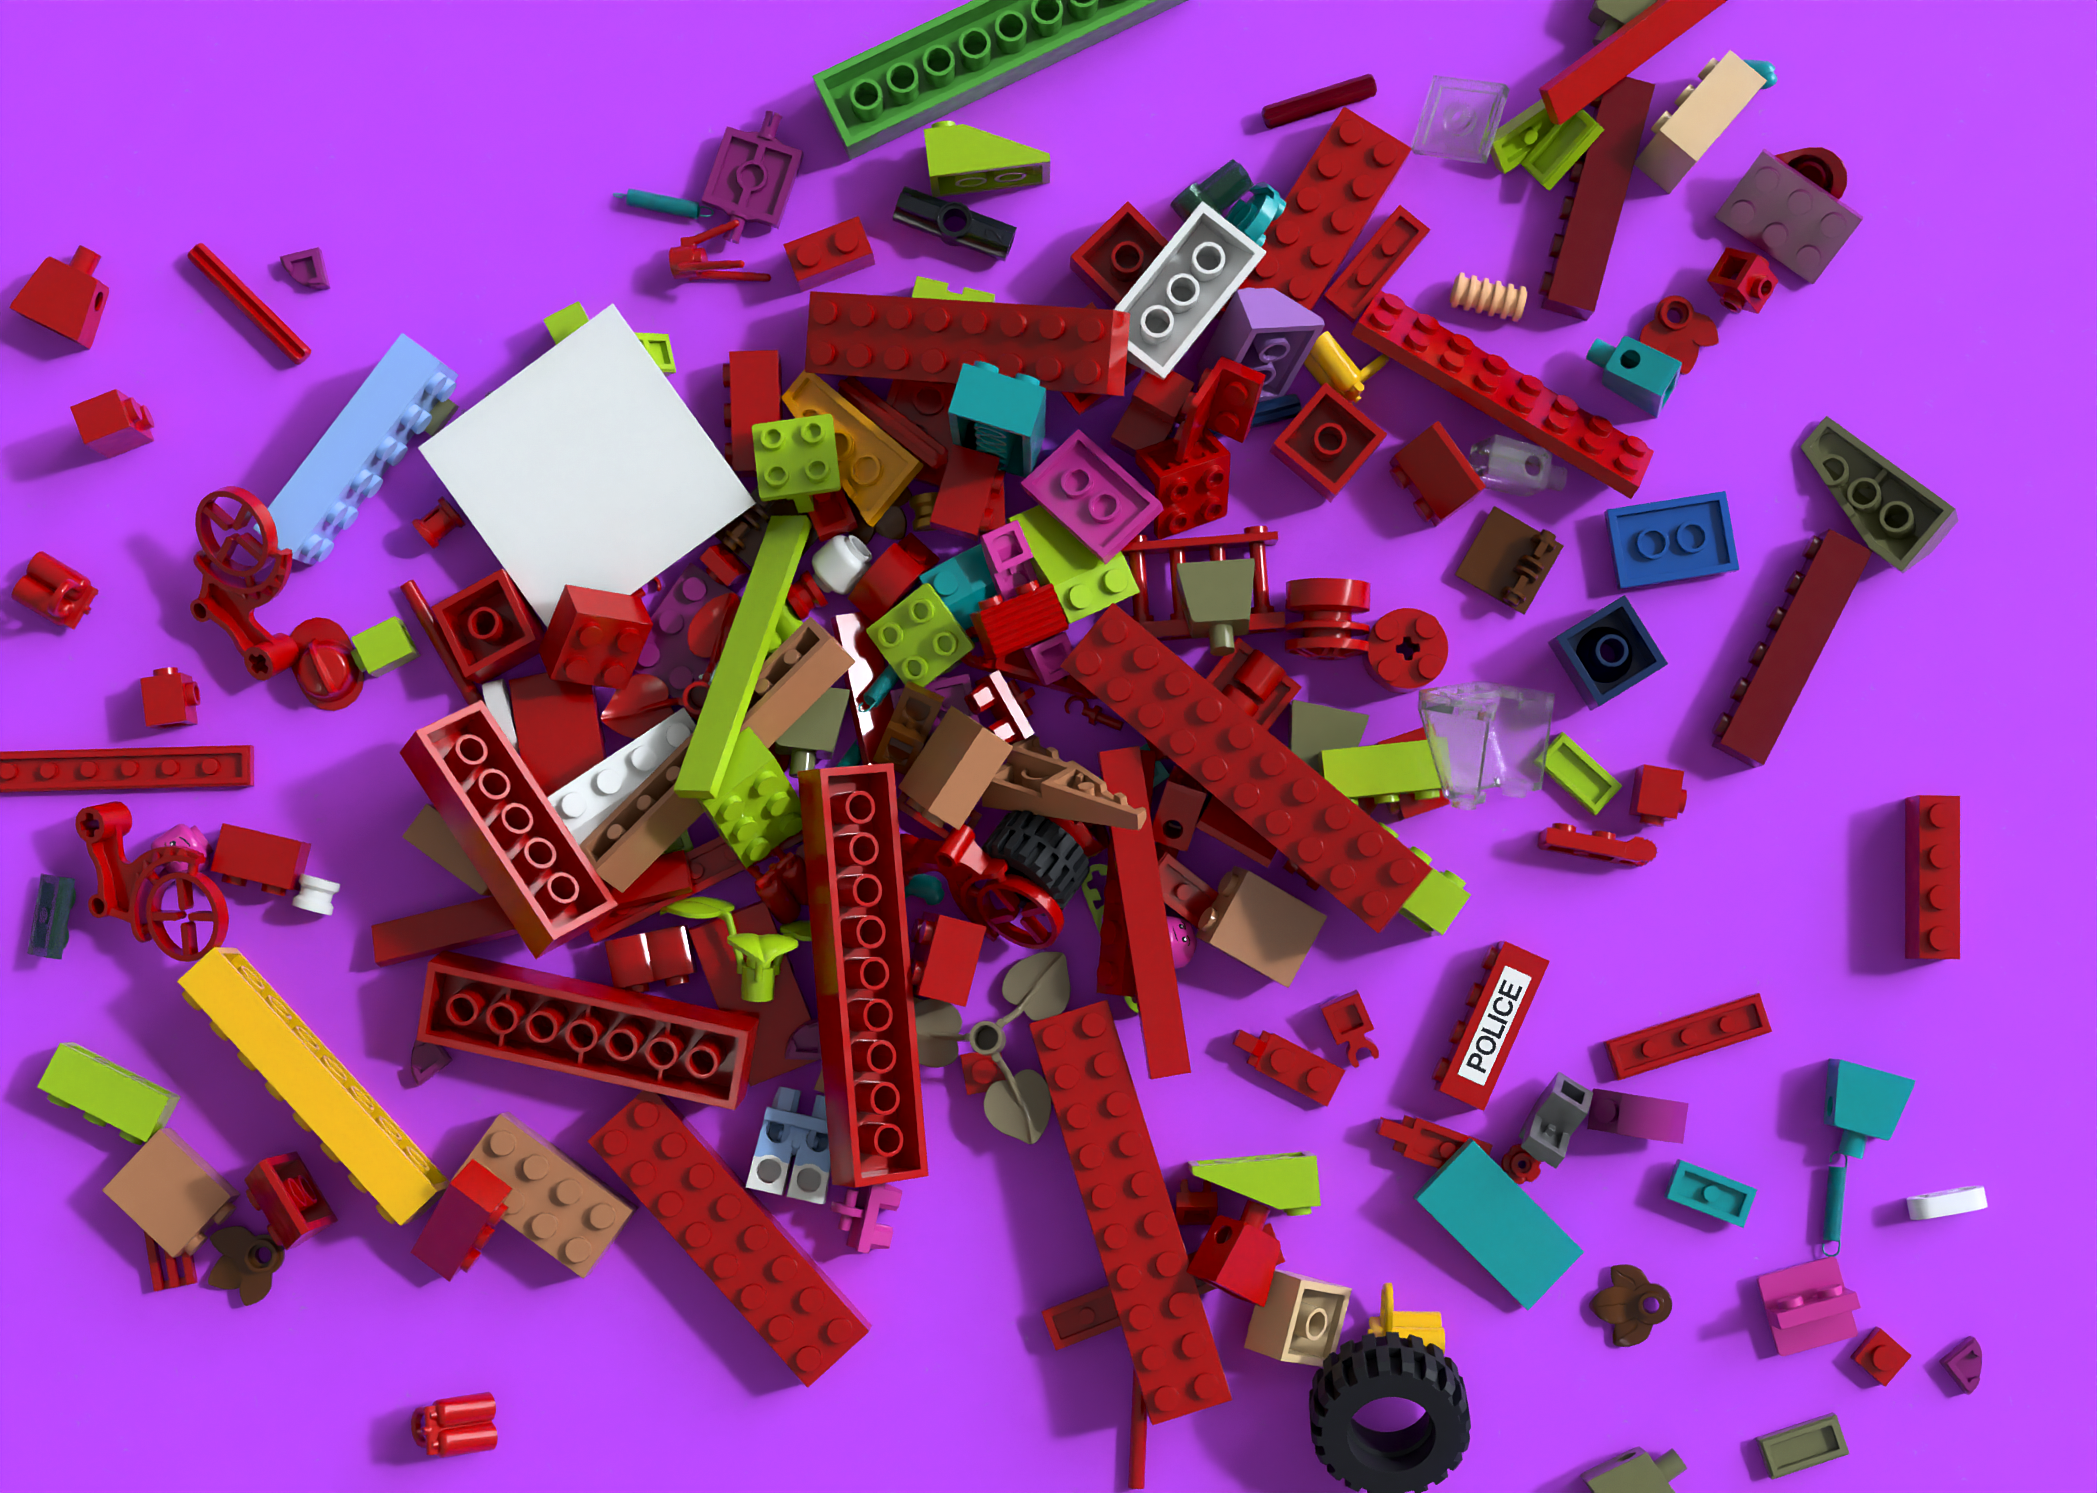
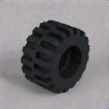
M1013 810L1011 813H1007L981 847L991 858L1006 860L1008 869L1005 873L1021 876L1042 887L1057 902L1061 911L1066 907L1090 872L1088 858L1074 838L1056 823L1039 814L1034 815L1031 811ZM1014 892L1021 900L1018 907L1023 909L1027 902H1031L1027 897Z

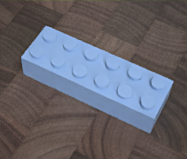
M401 333L267 508L276 526L278 536L277 548L281 551L286 548L291 549L293 559L313 566L317 561L322 562L333 550L335 544L332 541L340 530L348 529L357 519L359 511L356 509L366 497L371 498L383 484L382 475L390 465L395 466L403 459L408 450V447L405 446L415 433L420 434L429 425L432 419L430 411L438 401L445 402L452 395L457 385L454 381L459 375L422 346ZM256 523L253 529L261 535L260 528Z

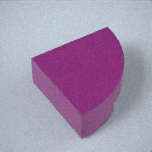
M319 247L280 256L283 267L298 283L312 289H330L322 250Z
M818 1018L803 1023L792 1033L785 1048V1059L822 1060Z
M415 1040L411 1056V1072L417 1085L421 1086L453 1061V1059L443 1046Z
M1969 1336L1940 1359L1939 1362L1964 1394L1970 1395L1976 1389L1980 1381L1982 1350L1975 1337Z

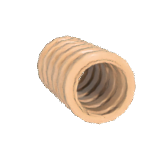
M1460 272L1454 280L1450 303L1453 308L1462 305L1463 310L1469 311L1470 307L1475 308V312L1479 314L1482 310L1488 311V316H1494V313L1500 314L1501 319L1511 316L1512 321L1517 322L1519 318L1521 319L1524 311L1527 291L1524 286L1514 289V284L1508 283L1507 287L1501 286V281H1495V284L1489 283L1488 278H1483V281H1479L1475 275L1466 278L1465 273Z

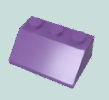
M1245 288L1236 290L1196 366L1201 377L1206 368L1213 369L1220 357L1224 356L1266 375L1259 401L1285 396L1325 326L1324 320L1274 288Z

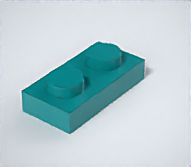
M1677 1159L1664 1197L1744 1228L1758 1189Z

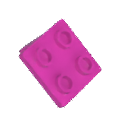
M1828 1256L1757 1277V1284L1775 1347L1780 1356L1791 1355L1857 1336L1858 1331L1852 1310L1860 1309V1303L1857 1293L1845 1288L1835 1257Z

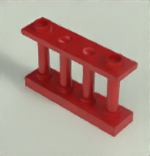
M1251 526L1244 528V534L1148 541L1147 535H1137L1121 550L1124 556H1129L1130 571L1140 591L1132 596L1134 616L1131 617L1159 641L1195 639L1190 636L1176 586L1177 563H1186L1185 552L1209 550L1210 561L1226 560L1225 549L1249 547L1250 558H1254L1255 561L1253 578L1254 607L1251 608L1249 631L1246 635L1283 632L1286 625L1285 612H1275L1274 606H1270L1265 546L1276 545L1278 531L1268 532L1267 526ZM1169 553L1174 613L1170 614V620L1154 621V615L1149 613L1145 555Z

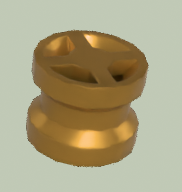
M938 492L915 495L909 500V505L915 512V519L912 522L913 531L937 530L931 528L930 518Z

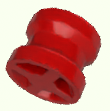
M808 570L800 574V579L797 582L791 584L787 594V599L801 621L808 618L810 611L814 608H823L829 604Z

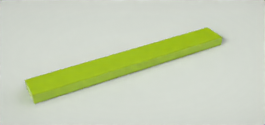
M807 515L771 516L673 789L679 798L716 799L812 526Z

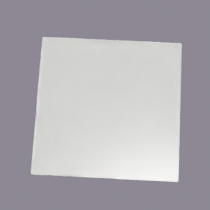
M613 303L418 447L547 628L565 584L631 595L756 504Z

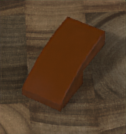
M907 681L873 757V761L879 764L894 763V770L906 775L919 756L945 697Z

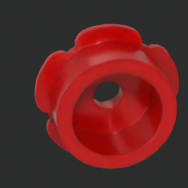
M1521 1144L1510 1147L1509 1151L1502 1157V1170L1516 1184L1521 1185L1525 1181L1533 1182L1541 1172L1539 1168L1541 1162L1534 1159L1528 1151L1521 1147ZM1519 1161H1525L1526 1165L1524 1168H1519Z

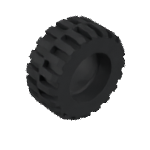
M1386 1332V1336L1375 1337L1374 1333L1362 1335V1341L1354 1343L1353 1340L1342 1344L1339 1354L1335 1352L1330 1353L1323 1361V1369H1318L1313 1377V1388L1309 1391L1312 1443L1315 1444V1453L1320 1463L1327 1465V1472L1336 1480L1340 1481L1344 1478L1346 1487L1357 1492L1362 1488L1367 1490V1493H1405L1409 1491L1421 1493L1428 1490V1484L1434 1482L1435 1485H1438L1448 1477L1447 1469L1455 1470L1463 1460L1462 1453L1468 1449L1470 1442L1469 1430L1471 1429L1466 1388L1463 1377L1458 1373L1456 1364L1451 1358H1444L1443 1350L1436 1345L1429 1343L1426 1347L1423 1345V1338L1411 1334L1408 1335V1338L1399 1337V1332ZM1385 1397L1408 1399L1426 1410L1416 1423L1394 1432L1371 1430L1352 1418L1365 1404Z

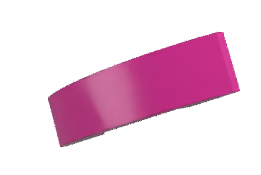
M1018 520L980 536L992 581L997 594H1001L1003 600L1017 595L1014 588L1035 579L1039 583L1030 562L1033 554ZM1060 632L1022 648L1044 686L1070 675L1060 666L1073 651L1066 632Z

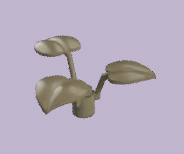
M1042 952L1029 956L1015 964L1005 976L1002 993L1008 1002L1017 1005L1016 1009L1002 1019H998L995 1024L990 1021L977 1023L973 1026L970 1033L959 1034L962 1028V1018L959 1011L951 1003L927 999L914 1005L919 1064L932 1068L945 1067L952 1064L958 1056V1042H970L971 1047L976 1052L984 1056H992L993 1061L996 1062L1006 1080L996 1081L988 1088L984 1099L986 1117L1000 1132L1027 1144L1036 1143L1044 1133L1050 1119L1052 1100L1045 1079L1036 1071L1025 1069L1013 1077L1000 1055L1006 1044L1003 1027L1020 1016L1023 1011L1032 1020L1039 1021L1061 1014L1065 1010L1071 992L1066 956L1061 952Z

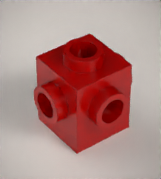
M1726 247L1706 281L1721 297L1719 301L1725 308L1736 313L1745 310L1759 314L1767 299L1772 295L1779 280L1768 268L1769 262L1762 256Z

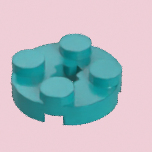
M1260 182L1250 188L1249 191L1254 195L1246 203L1239 199L1224 218L1260 247H1262L1266 239V235L1263 233L1271 221H1275L1286 207V202L1280 198L1279 192L1266 182Z

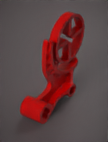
M227 486L206 495L199 503L196 511V532L203 549L194 555L193 561L197 569L203 574L199 597L191 602L190 610L197 621L206 622L211 619L222 627L231 637L238 652L244 657V663L248 672L257 680L265 681L294 666L299 659V649L290 636L284 633L271 635L254 617L255 608L270 602L283 590L290 575L293 553L288 548L282 551L277 549L278 536L275 523L265 505L255 495L240 487ZM218 497L231 498L242 504L235 520L215 503ZM253 515L260 528L263 545L248 532L242 535L234 533L225 538L222 547L218 545L212 531L211 519L224 531L231 528L239 530L248 525ZM238 544L258 561L255 566L242 565L231 559ZM275 559L276 561L270 575L264 581L257 582L254 574L268 567Z
M114 801L82 808L78 812L75 823L76 830L80 838L86 842L89 856L97 872L98 894L92 895L88 901L89 911L94 917L113 916L131 923L132 933L137 941L145 943L153 938L157 946L166 955L178 961L191 962L199 960L214 947H221L228 931V908L218 886L208 876L198 872L199 864L205 863L206 860L203 853L184 846H163L149 850L133 862H130L125 857L123 836L128 834L132 827L131 812L122 802ZM180 861L188 863L187 870L170 873L161 878L158 876L171 862ZM176 880L180 910H161L164 893L168 886ZM192 883H194L206 895L212 911H196L188 914L190 921L182 923L180 926L182 948H180L168 935L163 921H176L186 918L187 914L183 910L194 907ZM194 921H213L211 938L207 945L198 952L196 924Z
M963 824L960 830L953 827L946 839L941 841L927 838L919 839L907 833L900 834L904 887L909 885L915 875L930 871H937L943 874L948 881L950 892L957 906L972 923L986 926L985 936L994 942L1001 935L1019 946L1043 949L1051 946L1064 927V916L1052 896L1042 887L1026 878L1005 873L1008 869L1006 860L991 858L975 842V833L968 826ZM988 879L981 889L975 886L976 881ZM990 890L996 894L1006 908L998 910L995 908L990 898ZM1014 892L1031 900V902L1026 903L1021 911L1023 917L1020 923L1027 931L1009 922L1013 921L1020 912L1018 905L1021 900ZM1045 913L1050 921L1052 932H1048L1035 915Z

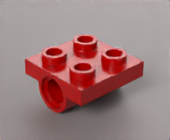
M1238 637L1234 642V653L1223 656L1206 680L1268 731L1302 686L1286 675L1285 670L1263 652L1253 649Z

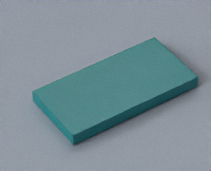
M1471 1138L1413 1196L1526 1310H1529L1584 1253Z

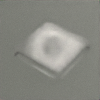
M1433 75L1412 140L1411 148L1413 153L1486 164L1510 89L1504 83Z

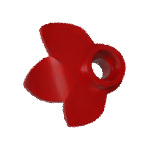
M1673 295L1664 298L1656 306L1654 320L1643 327L1639 342L1682 362L1680 374L1686 375L1692 370L1697 361L1699 346L1709 347L1717 345L1719 338L1716 325L1709 316L1695 312L1692 304L1684 297ZM1674 310L1678 312L1680 321L1678 323L1669 321L1667 318L1668 311Z

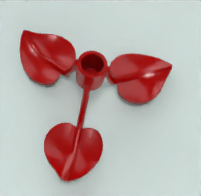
M729 592L713 598L692 619L687 633L689 648L698 657L711 658L702 679H698L688 685L683 692V697L669 699V690L663 680L651 674H636L631 676L626 690L616 689L609 704L601 714V721L615 732L636 739L673 715L675 712L671 706L684 705L691 713L700 715L712 683L710 681L717 661L721 658L741 602L738 595ZM773 743L768 750L775 757L783 772H785L790 756L776 754L775 743Z

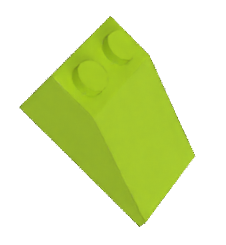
M954 121L936 122L931 125V128L924 129L933 197L1050 183V153L965 124L956 125Z
M1040 505L1006 519L1007 523L1018 520L1033 554L1030 562L1040 585L1053 584L1068 625L1100 611L1112 603L1115 604L1140 592L1121 551L1105 565Z
M1310 1151L1188 1161V1169L1193 1175L1277 1209H1283L1287 1216L1312 1214L1311 1207L1321 1206L1317 1156Z

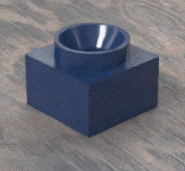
M1625 595L1547 642L1590 711L1668 665ZM1601 644H1607L1614 650L1615 659L1613 663L1607 662L1602 658L1600 654Z

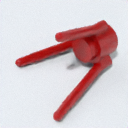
M738 220L721 224L695 236L683 237L680 239L681 246L672 247L669 251L670 269L676 280L689 278L690 281L716 279L767 282L771 280V276L766 273L717 271L743 268L745 263L742 260L708 261L705 249L703 247L697 248V244L737 228L740 224Z

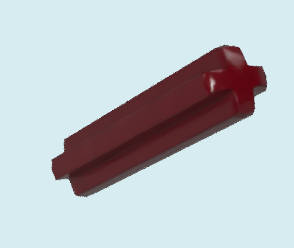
M1365 74L1266 105L1262 108L1264 123L1267 128L1271 129L1374 97L1377 92L1375 79L1372 74Z

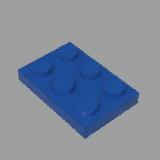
M1726 491L1607 509L1604 512L1618 590L1719 575L1740 570Z

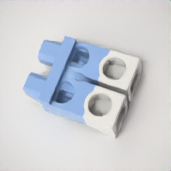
M780 1086L774 1097L772 1107H766L746 1188L784 1195L792 1157L794 1156L796 1158L787 1197L823 1205L826 1202L831 1173L825 1096L816 1095L812 1116L797 1113L802 1091Z

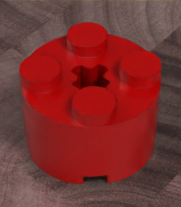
M1414 608L1393 610L1381 617L1370 629V633L1365 638V641H1369V653L1362 655V660L1369 676L1384 689L1394 693L1415 692L1433 681L1443 670L1448 657L1447 636L1437 618L1431 614ZM1403 642H1406L1407 647L1413 648L1414 651L1408 657V660H1405L1402 653L1396 652V648Z

